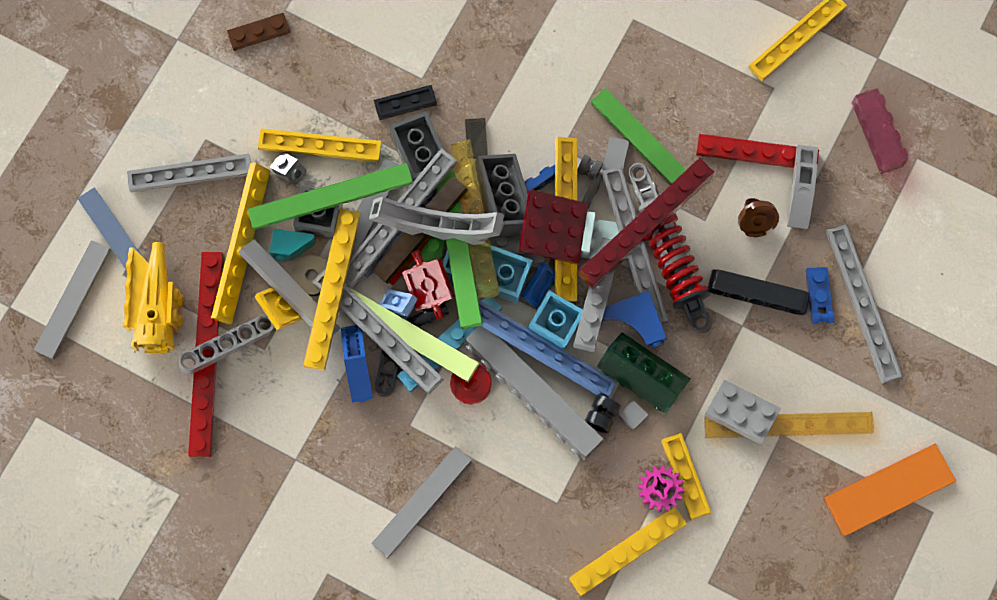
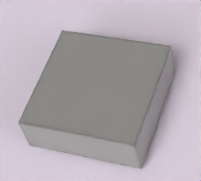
M633 400L618 416L634 431L648 417V414Z

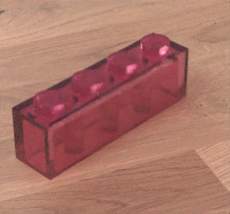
M877 88L855 95L851 103L880 174L902 168L908 161V153L901 145L900 134L893 126V117L886 109V101L883 94H880Z

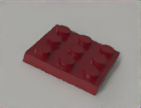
M529 190L518 251L571 264H579L589 203Z

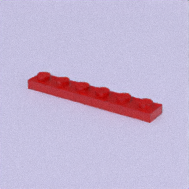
M699 134L696 155L794 168L797 146ZM819 149L817 154V164L819 159Z

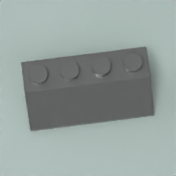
M516 154L477 156L472 167V173L484 214L494 212L504 214L503 230L500 235L491 238L511 237L522 231L528 196Z

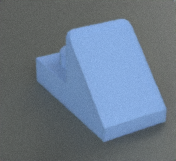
M388 289L379 305L406 320L415 308L414 304L417 298L412 294Z

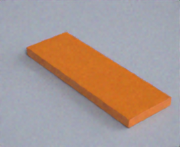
M935 443L823 499L844 537L956 482V479Z

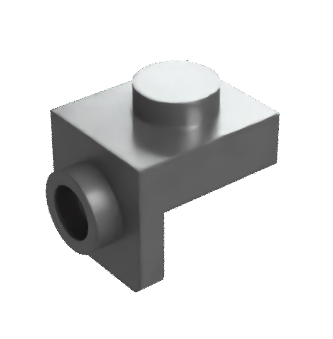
M284 152L270 166L273 172L285 177L294 186L307 172L296 158Z

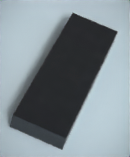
M432 85L375 99L374 105L379 120L436 106L437 101Z

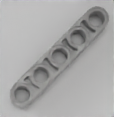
M260 315L183 353L179 360V369L184 374H193L268 337L274 325L267 315ZM266 322L270 328L263 330L259 327V323ZM247 331L250 333L251 338L243 339L240 333ZM228 340L232 343V347L224 348L221 342ZM206 349L211 350L214 356L206 358L203 356L202 351ZM191 359L195 365L193 367H186L183 361Z

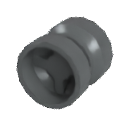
M584 155L578 166L577 173L580 175L585 174L589 176V179L595 181L601 171L603 162L593 161L590 156Z

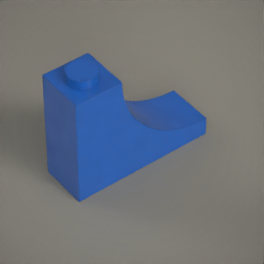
M649 291L606 307L602 321H619L631 326L643 337L648 347H660L664 345L663 341L667 340Z
M357 325L342 327L343 356L352 403L365 402L373 399L363 333Z

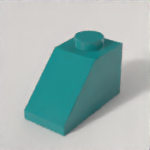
M273 229L269 250L270 256L277 262L292 261L316 244L315 235Z

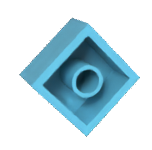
M549 290L527 329L564 349L580 322L583 310Z

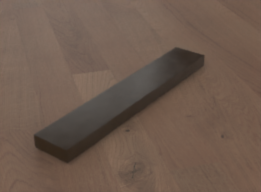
M452 176L425 209L450 212L467 193L468 189ZM404 232L372 271L388 284L412 257V253L417 251L430 235L425 233L411 235Z

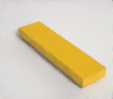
M682 433L662 439L661 442L669 464L673 468V475L679 473L680 477L677 480H683L684 484L680 487L684 488L685 492L681 496L690 520L711 514Z

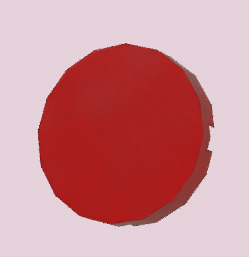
M480 364L469 382L454 373L451 375V391L455 398L464 404L480 403L487 398L491 391V376Z

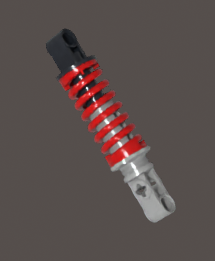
M635 163L629 169V176L641 204L638 208L641 213L660 193L649 170L643 164ZM638 171H644L643 177L635 178ZM675 213L648 238V240H651L649 246L652 250H655L653 256L659 260L657 263L658 268L663 270L661 273L662 278L667 280L666 287L671 290L670 297L673 300L674 309L684 308L691 326L699 333H707L712 327V320L703 300L709 297L711 293L707 286L699 285L703 280L702 275L692 277V274L696 273L699 267L697 265L688 267V264L692 263L695 257L693 255L687 256L686 254L691 248L689 245H682L686 241V236L678 235L682 231V226L676 225L678 217ZM699 318H706L704 327H697L696 323Z

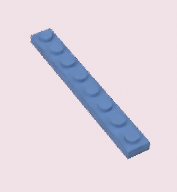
M479 300L483 321L482 327L592 393L610 397L616 381Z

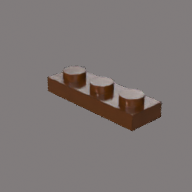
M283 12L229 29L227 33L233 51L289 34L290 29Z

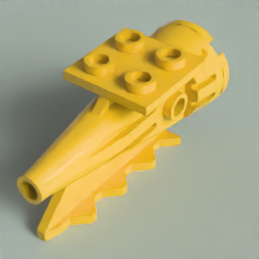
M162 242L152 243L149 263L134 248H129L126 263V299L123 306L125 316L122 326L127 331L135 329L131 348L138 352L139 348H143L145 353L151 354L168 353L169 348L171 351H174L173 331L174 333H179L180 327L183 326V315L180 314V310L184 306V295L181 294L179 288L173 282L168 283L165 244Z

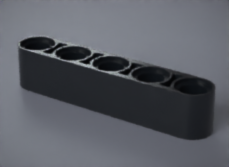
M719 269L711 270L707 288L712 294L796 315H806L810 293L804 290Z

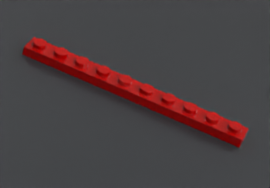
M202 252L195 347L217 337L219 333V321L212 319L211 316L222 277L223 252ZM206 349L202 351L203 356L206 358L214 356L211 350ZM217 362L193 374L189 457H211Z

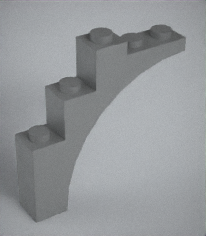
M386 197L373 200L369 220L411 235L425 233L442 240L456 238L472 245L486 243L488 238L500 235L504 227V214L499 212L488 214L449 213L408 205Z

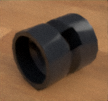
M596 395L592 404L593 410L588 412L585 421L593 429L608 434L614 423L612 418H616L621 405L608 397Z

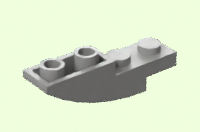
M797 145L787 227L808 229L817 176L818 147Z

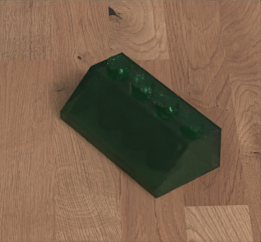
M623 332L608 347L596 366L604 374L611 376L620 385L627 387L636 393L639 398L645 399L657 410L665 414L668 413L691 379Z

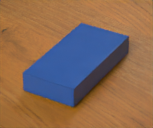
M542 262L521 295L531 307L537 308L555 280V271L547 263Z

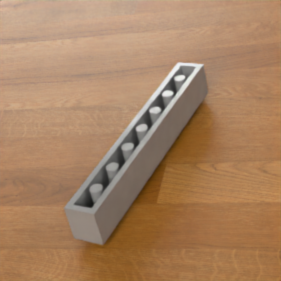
M478 326L465 339L467 351L473 356L477 355L481 359L480 363L488 371L491 369L495 372V378L502 385L506 383L511 388V394L519 400L521 398L526 403L525 407L529 412L540 416V422L547 429L551 427L556 432V438L564 444L566 442L571 447L570 451L574 456L585 460L602 443L603 438L497 335L482 326Z

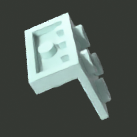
M587 211L580 258L591 259L599 252L603 237L613 239L619 233L616 222L595 219V212Z

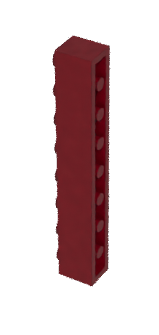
M698 158L580 268L579 276L594 290L712 179L714 171L701 158Z

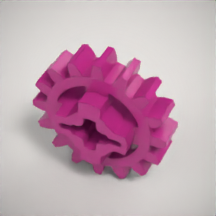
M664 465L661 466L660 470L653 466V472L646 470L647 477L641 476L640 480L643 484L638 485V489L643 490L639 493V497H645L642 501L643 504L647 505L650 503L649 509L651 511L654 507H657L658 513H661L662 508L669 512L670 505L676 508L677 504L675 501H682V497L679 494L685 492L684 488L680 487L684 484L683 480H677L680 477L679 473L673 475V468L671 467L668 471H665ZM661 476H666V477L670 478L671 480H668V481H667V480L663 479ZM654 478L652 485L648 486V483ZM658 481H660V484L664 488V497L662 496V493H660V491L658 490ZM675 490V493L672 496V498L668 499L670 493ZM656 497L660 499L661 502L654 501L651 498Z

